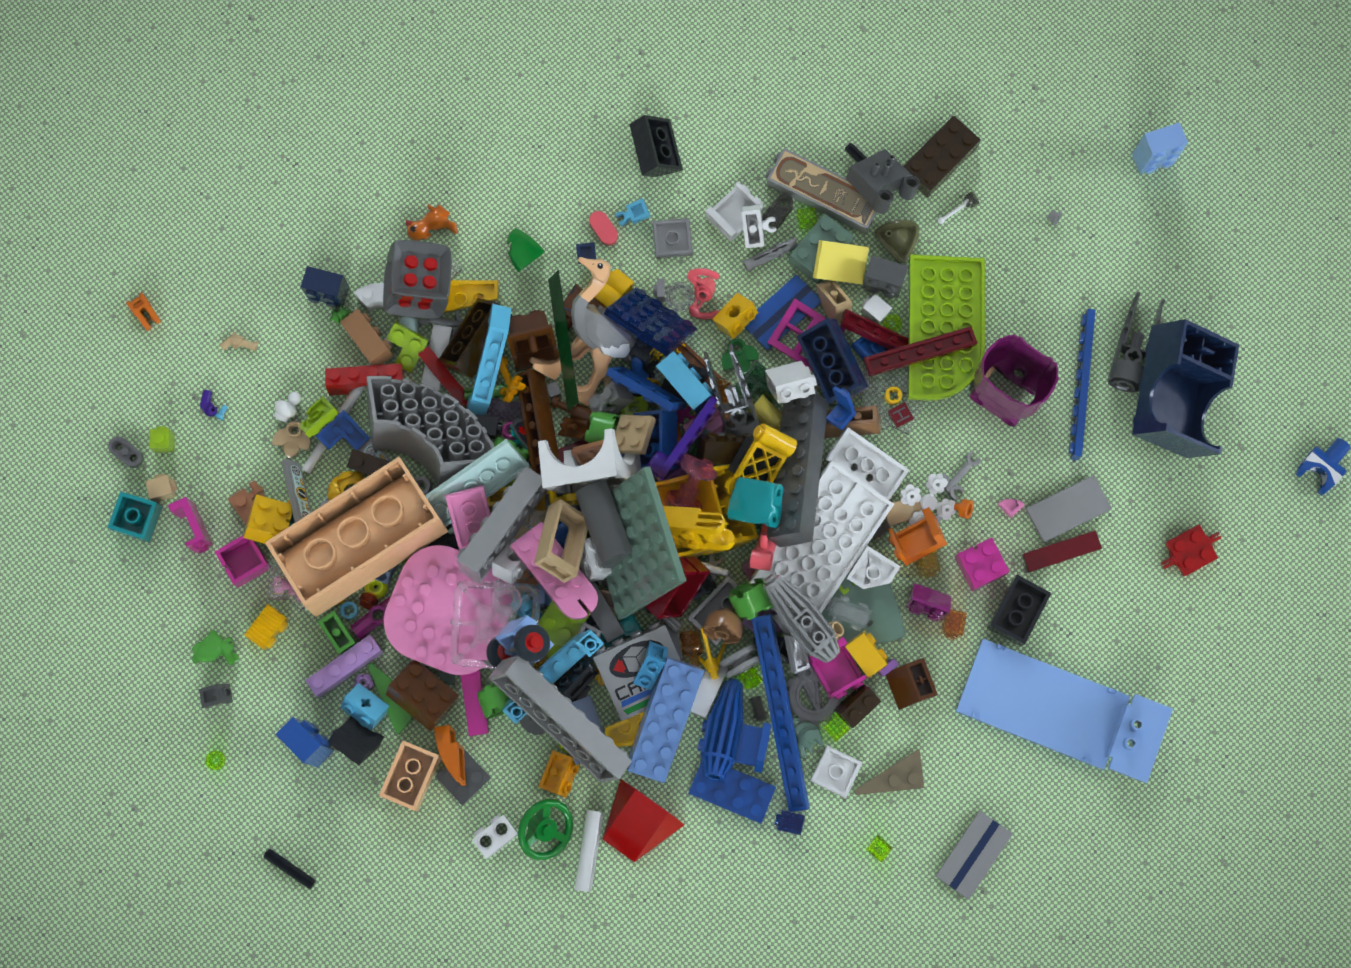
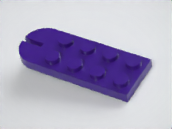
M713 396L709 398L669 456L658 451L648 463L647 467H651L652 474L655 475L654 478L661 482L673 465L676 467L686 454L688 448L717 409L714 407L718 401Z

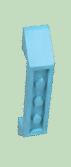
M493 303L473 391L469 395L466 410L469 409L474 415H485L490 405L509 331L511 308Z
M589 629L572 637L537 670L544 675V678L549 683L553 684L585 654L590 657L604 643ZM511 698L508 699L502 709L515 724L527 714Z

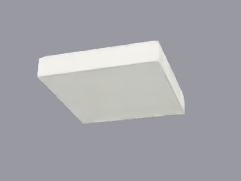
M827 745L810 781L846 799L863 762Z

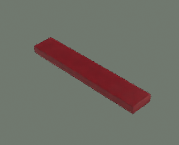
M972 326L867 356L863 358L868 375L871 377L977 346L978 342Z

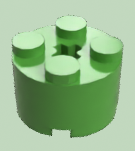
M600 411L592 412L590 415L591 424L589 430L585 433V441L592 443L604 440L605 429L612 428L616 432L621 415Z
M763 578L754 579L755 583L749 584L748 581L733 588L730 591L731 594L727 595L739 618L746 617L747 620L757 617L758 612L761 610H768L773 607L764 588L765 582Z
M490 684L483 687L482 691L477 692V698L485 719L505 714L502 709L509 697L498 686Z

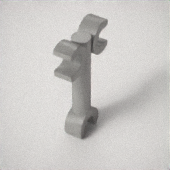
M972 451L968 453L966 462L951 480L946 474H943V478L948 481L944 490L949 493L953 501L958 499L954 495V491H959L961 494L964 492L961 486L956 485L971 467L977 466L981 461L980 458L975 462L970 460L973 454Z

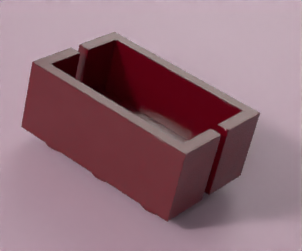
M695 556L679 557L686 581L645 606L657 619L669 618V616L671 618L682 617L708 576L710 570Z

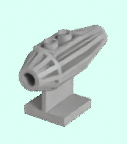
M779 574L768 576L764 580V588L777 612L773 615L775 623L785 635L791 633L807 654L824 663L833 660L840 653L834 629L803 593Z

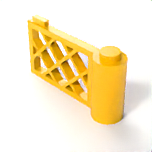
M766 424L756 426L753 431L754 441L733 478L729 477L724 485L726 488L725 492L732 495L736 480L740 476L750 479L755 477L756 480H759V475L768 473L767 482L773 483L786 458L794 453L797 446L796 439ZM756 448L762 449L763 456L754 459L753 453ZM774 456L779 457L776 465L770 467L768 459ZM765 460L766 468L757 471L755 463ZM752 465L754 473L744 476L743 471L745 467Z

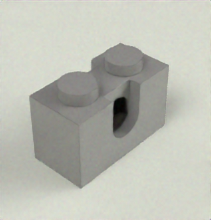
M614 382L605 386L603 393H596L588 399L592 412L600 411L617 414L634 401L633 394L627 390L625 385H618ZM608 404H613L615 406L609 408Z

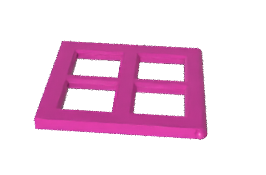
M794 299L767 344L796 362L802 361L805 367L808 366L809 370L812 371L808 360L800 355L802 348L799 342L794 350L779 342L778 339L786 327L798 335L803 333V331L789 323L797 309L812 318L806 330L826 318L797 299Z

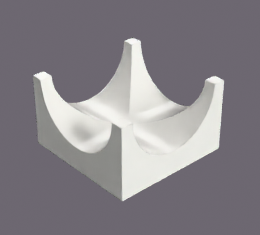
M612 428L604 430V441L599 453L591 461L581 466L578 465L572 455V450L563 451V464L551 452L548 441H538L542 488L562 494L576 493L582 487L600 480H606L608 487L620 485L641 470L640 454L625 453L622 458L617 445L615 430Z

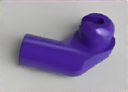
M203 390L200 408L207 416L213 417L217 413V407L211 402L213 392Z

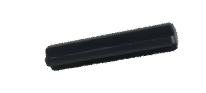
M268 849L263 857L306 888H313L316 883L314 878L272 849Z

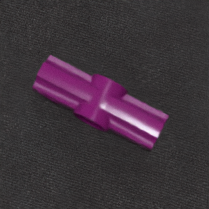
M391 595L379 605L372 607L366 615L350 626L360 640L380 625H384V615L382 619L375 620L374 614L378 611H382L385 614Z

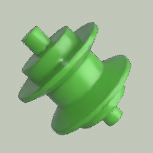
M340 305V309L337 311L332 308L333 312L331 314L333 317L329 319L330 321L334 320L335 323H339L341 326L340 321L352 312L350 309L346 310L345 307L343 308Z

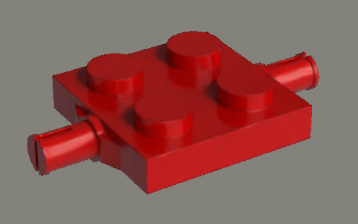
M1200 524L1168 540L1165 542V545L1169 550L1170 558L1161 562V566L1163 569H1166L1174 564L1179 568L1184 577L1218 559L1212 543L1221 539V536H1218L1220 535L1219 532L1208 537Z

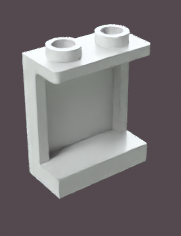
M737 182L735 187L713 208L710 206L705 211V217L732 242L744 231L741 213L742 206L761 204L762 213L764 207L758 197L754 198L750 194V190L746 185H741Z

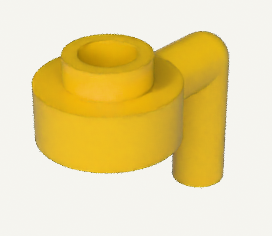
M548 490L550 504L561 499L569 505H579L576 493L557 497L556 492Z

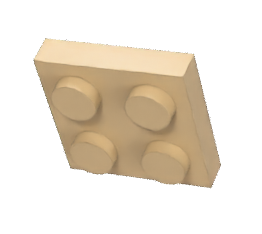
M620 416L615 432L620 453L646 454L656 422L653 416Z

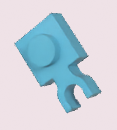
M643 198L626 205L628 211H621L615 214L617 218L624 217L622 221L618 222L621 227L630 220H632L633 224H636L651 217Z

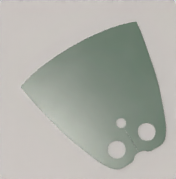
M852 567L841 583L844 589L848 587L850 591L843 595L837 589L828 603L834 607L832 610L825 607L821 613L828 623L839 622L843 626L844 634L842 637L845 638L846 642H849L864 630L867 634L870 632L877 641L874 644L886 643L905 637L903 621L891 585L886 584L862 589L858 585L854 586L847 579L853 569Z

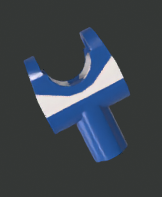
M1336 438L1325 452L1318 446H1315L1301 462L1295 475L1300 478L1306 471L1317 472L1322 480L1317 493L1321 496L1324 495L1347 472L1338 463L1351 449L1350 445L1345 440Z

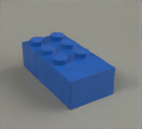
M292 717L275 734L303 763L317 768L335 751L329 744V739L318 734L320 730L312 722L310 723L305 719L301 721Z

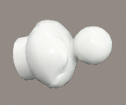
M291 392L288 395V401H276L274 416L283 422H287L289 418L294 417L297 413L295 405L300 403L301 395L298 392Z

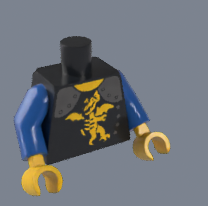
M657 330L651 333L644 331L636 339L635 345L630 350L631 370L659 386L658 380L649 378L656 365L659 364L670 345L671 349L677 353H682L678 351L679 345L686 346L678 340L673 341V338L663 331Z

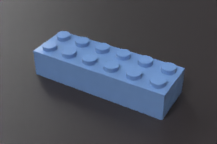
M669 656L666 657V663L653 686L628 757L632 762L628 766L627 771L665 783L704 674V670L701 667Z

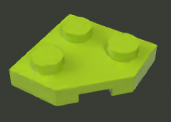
M322 396L308 408L306 412L308 417L306 421L301 422L299 427L310 438L318 434L324 425L332 422L339 412Z

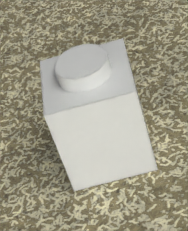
M874 294L871 298L868 296L864 300L861 313L869 320L880 325L891 313L892 307Z

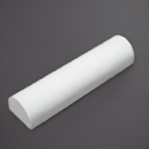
M587 810L574 890L592 891L604 816L603 812Z

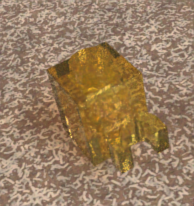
M936 551L916 561L919 576L925 575V578L937 576L936 573L941 570Z

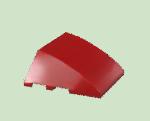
M620 779L602 839L630 860L636 862L685 824L640 791Z

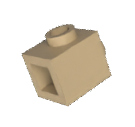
M158 474L154 476V479L145 481L151 501L159 502L177 497V483L169 475Z

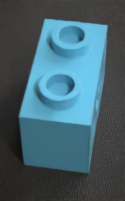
M358 683L344 697L340 708L347 715H351L359 721L363 727L372 731L385 717L389 705Z

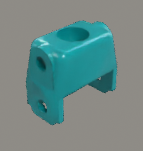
M739 477L736 480L729 501L728 518L753 524L766 523L768 527L777 528L782 514L783 486L777 483Z

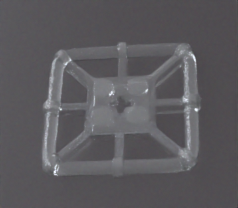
M474 580L459 581L454 593L453 619L450 620V625H452L451 662L462 667L489 668V670L494 671L496 668L488 660L462 658L478 644H489L510 621L516 620L517 610L532 596L531 618L540 626L541 597L539 587L526 583H513L511 585L507 582H501V580H496V582L482 581L480 584ZM468 588L495 589L494 605L481 604ZM501 590L528 592L514 606H500ZM462 592L477 607L476 621L460 620ZM495 619H497L498 623H501V627H498L497 631L490 627V623H493ZM460 625L475 626L474 641L458 654Z

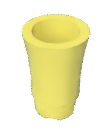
M762 394L754 404L759 422L780 431L782 412Z

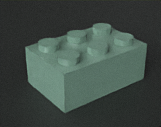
M824 214L789 255L788 262L816 284H819L822 279L813 278L819 240L852 244L854 235Z

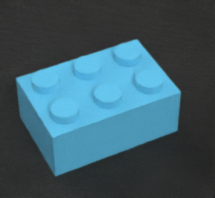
M673 351L656 367L698 414L712 396V389L706 382L702 384L699 381L702 377L693 367L691 369L687 367L690 363L681 353L677 355Z

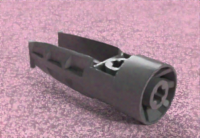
M1140 292L1136 293L1128 312L1107 379L1108 384L1113 388L1131 393L1140 391L1139 385L1144 366L1139 363L1142 359L1146 358V348L1145 350L1141 349L1145 337L1142 332H1134L1130 345L1126 344ZM1165 299L1161 300L1152 325L1160 324ZM1120 352L1125 354L1123 359H1118Z
M729 345V351L743 398L739 399L735 385H729L727 388H724L728 403L725 404L708 352H704V362L706 363L714 398L718 400L716 405L725 432L735 434L736 436H743V434L753 435L754 429L760 425L745 376L733 351V345ZM750 405L752 412L748 413L746 412V407ZM729 412L730 418L726 421L724 414Z

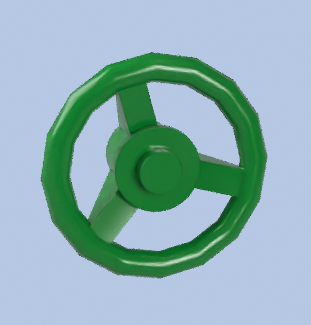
M544 799L534 803L524 813L517 832L519 846L524 854L534 860H547L557 856L565 849L571 839L573 831L572 814L568 807L557 799ZM551 807L560 810L565 817L566 827L564 834L557 831L556 822L549 818ZM527 824H528V831H527V834H526V836H525L526 827H527ZM552 838L560 841L552 850L544 853L536 852L530 848L538 839L542 842L550 841Z

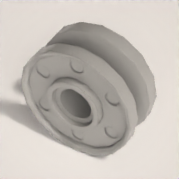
M756 644L747 646L720 662L721 667L730 665L732 667L726 673L728 679L760 663L759 655L755 657L751 655L757 650Z

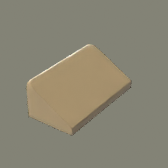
M900 500L893 502L894 505L885 518L889 526L909 521L913 517V512H919L924 509H922L920 501L915 502L913 506H909L908 504L901 503Z

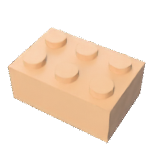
M402 740L379 796L418 812L441 760V756Z

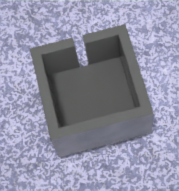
M871 256L862 288H865L870 293L880 291L887 298H898L908 266Z

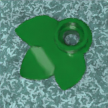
M741 339L731 340L728 344V351L722 356V367L725 371L734 367L729 345L732 344L733 348L739 346V351L734 349L733 351L743 374L746 375L750 369V361L759 359L758 352L753 346L746 345Z

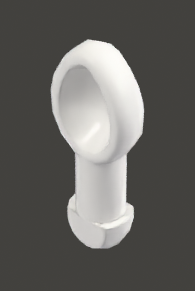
M702 562L710 570V573L726 577L729 574L727 569Z

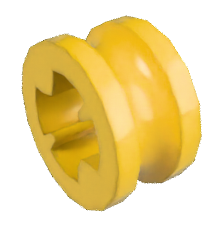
M889 387L884 395L885 401L890 405L898 404L902 398V392L898 387ZM889 392H891L892 394L893 392H896V397L898 399L895 400L894 398L893 400H891Z

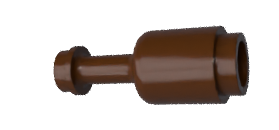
M553 397L550 403L553 409L558 407L570 413V418L590 422V415L592 413L590 408L578 403L568 411L567 403L561 401V397Z

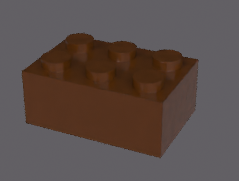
M412 660L389 684L386 696L429 731H432L456 705L459 697L455 691L416 660Z

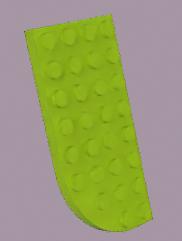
M910 254L908 344L972 326L978 344L977 346L908 365V400L931 401L949 398L964 390L974 380L975 371L985 354V258Z

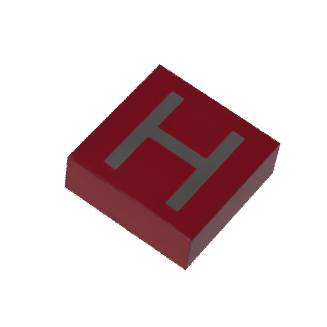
M905 402L887 412L896 429L914 420Z

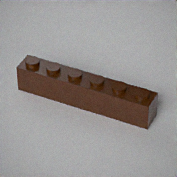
M529 368L516 374L523 378L520 382L526 385L524 390L518 391L531 468L534 472L541 475L538 441H548L553 455L559 461L560 458L545 375Z

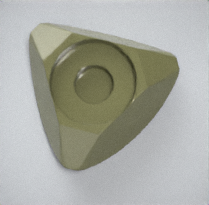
M895 220L878 227L875 235L900 263H905L916 246L919 226L913 221Z

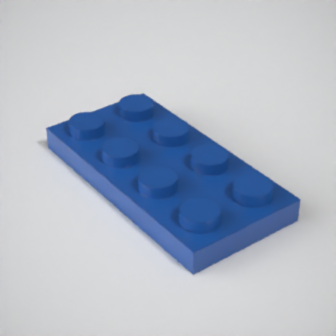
M624 366L609 368L606 373L607 376L611 377L612 382L618 385H625L631 393L641 394L645 401L649 403L655 402L665 412L684 409L687 404L685 400Z
M701 760L688 794L762 824L776 786L732 768L724 780L709 779L704 776Z

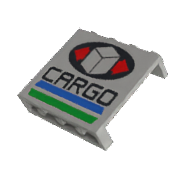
M654 622L648 626L649 629L644 631L637 630L630 634L631 637L625 640L619 638L612 642L613 645L607 648L602 646L592 654L621 721L644 712L652 689L648 690L635 685L633 681L645 659L649 641L667 647V656L680 660L663 622Z

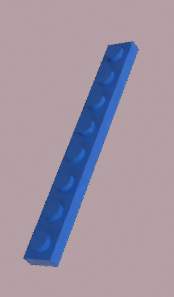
M1088 309L1085 314H1082L1080 325L1083 326V332H1080L1079 335L1081 351L1079 350L1077 355V362H1080V366L1076 370L1075 380H1078V387L1074 389L1076 405H1073L1072 417H1075L1074 424H1071L1070 435H1073V440L1069 443L1068 453L1071 454V460H1079L1082 457L1095 309Z

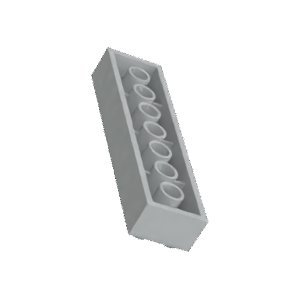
M518 655L504 659L489 676V679L569 754L580 761L581 765L598 781L619 780L632 762L624 750L618 748L609 736L604 735L598 725L590 722L583 711L576 709L572 705V701L557 691L558 688L554 684L549 683L539 670L534 669L529 664V661L523 660Z

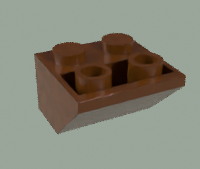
M924 658L893 669L885 675L898 710L938 695Z

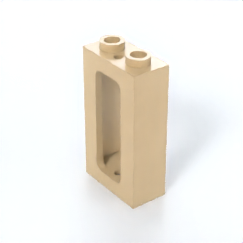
M561 499L549 505L534 564L564 583L578 575L588 531L582 512ZM559 521L568 526L562 559L551 552Z

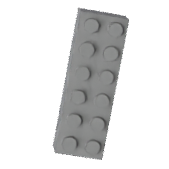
M527 466L523 471L520 470L516 474L515 482L512 486L509 485L505 489L504 497L500 502L497 501L493 505L491 510L493 512L489 517H485L482 520L479 531L471 535L468 546L465 549L462 548L457 555L460 572L478 584L482 582L492 568V561L511 542L547 492V489L542 488L541 475Z

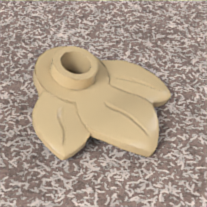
M292 421L287 424L286 428L278 430L272 440V445L283 446L287 458L296 456L300 449L308 451L310 448V438L299 427L301 424L299 421ZM294 428L299 429L298 433L293 434L292 430Z

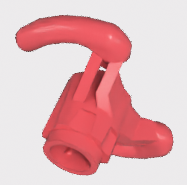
M705 268L690 270L687 278L694 284L695 301L690 306L689 313L697 319H713L719 310L703 313L699 309L704 302L712 299L716 290V283L713 279H719V274ZM699 275H704L708 277L702 279Z

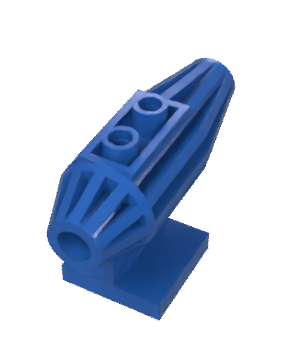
M734 678L724 681L708 716V721H703L701 732H705L704 739H700L698 744V750L701 751L700 757L704 776L712 780H724L735 762L755 766L754 772L762 773L772 724L764 723L763 728L743 724V685Z

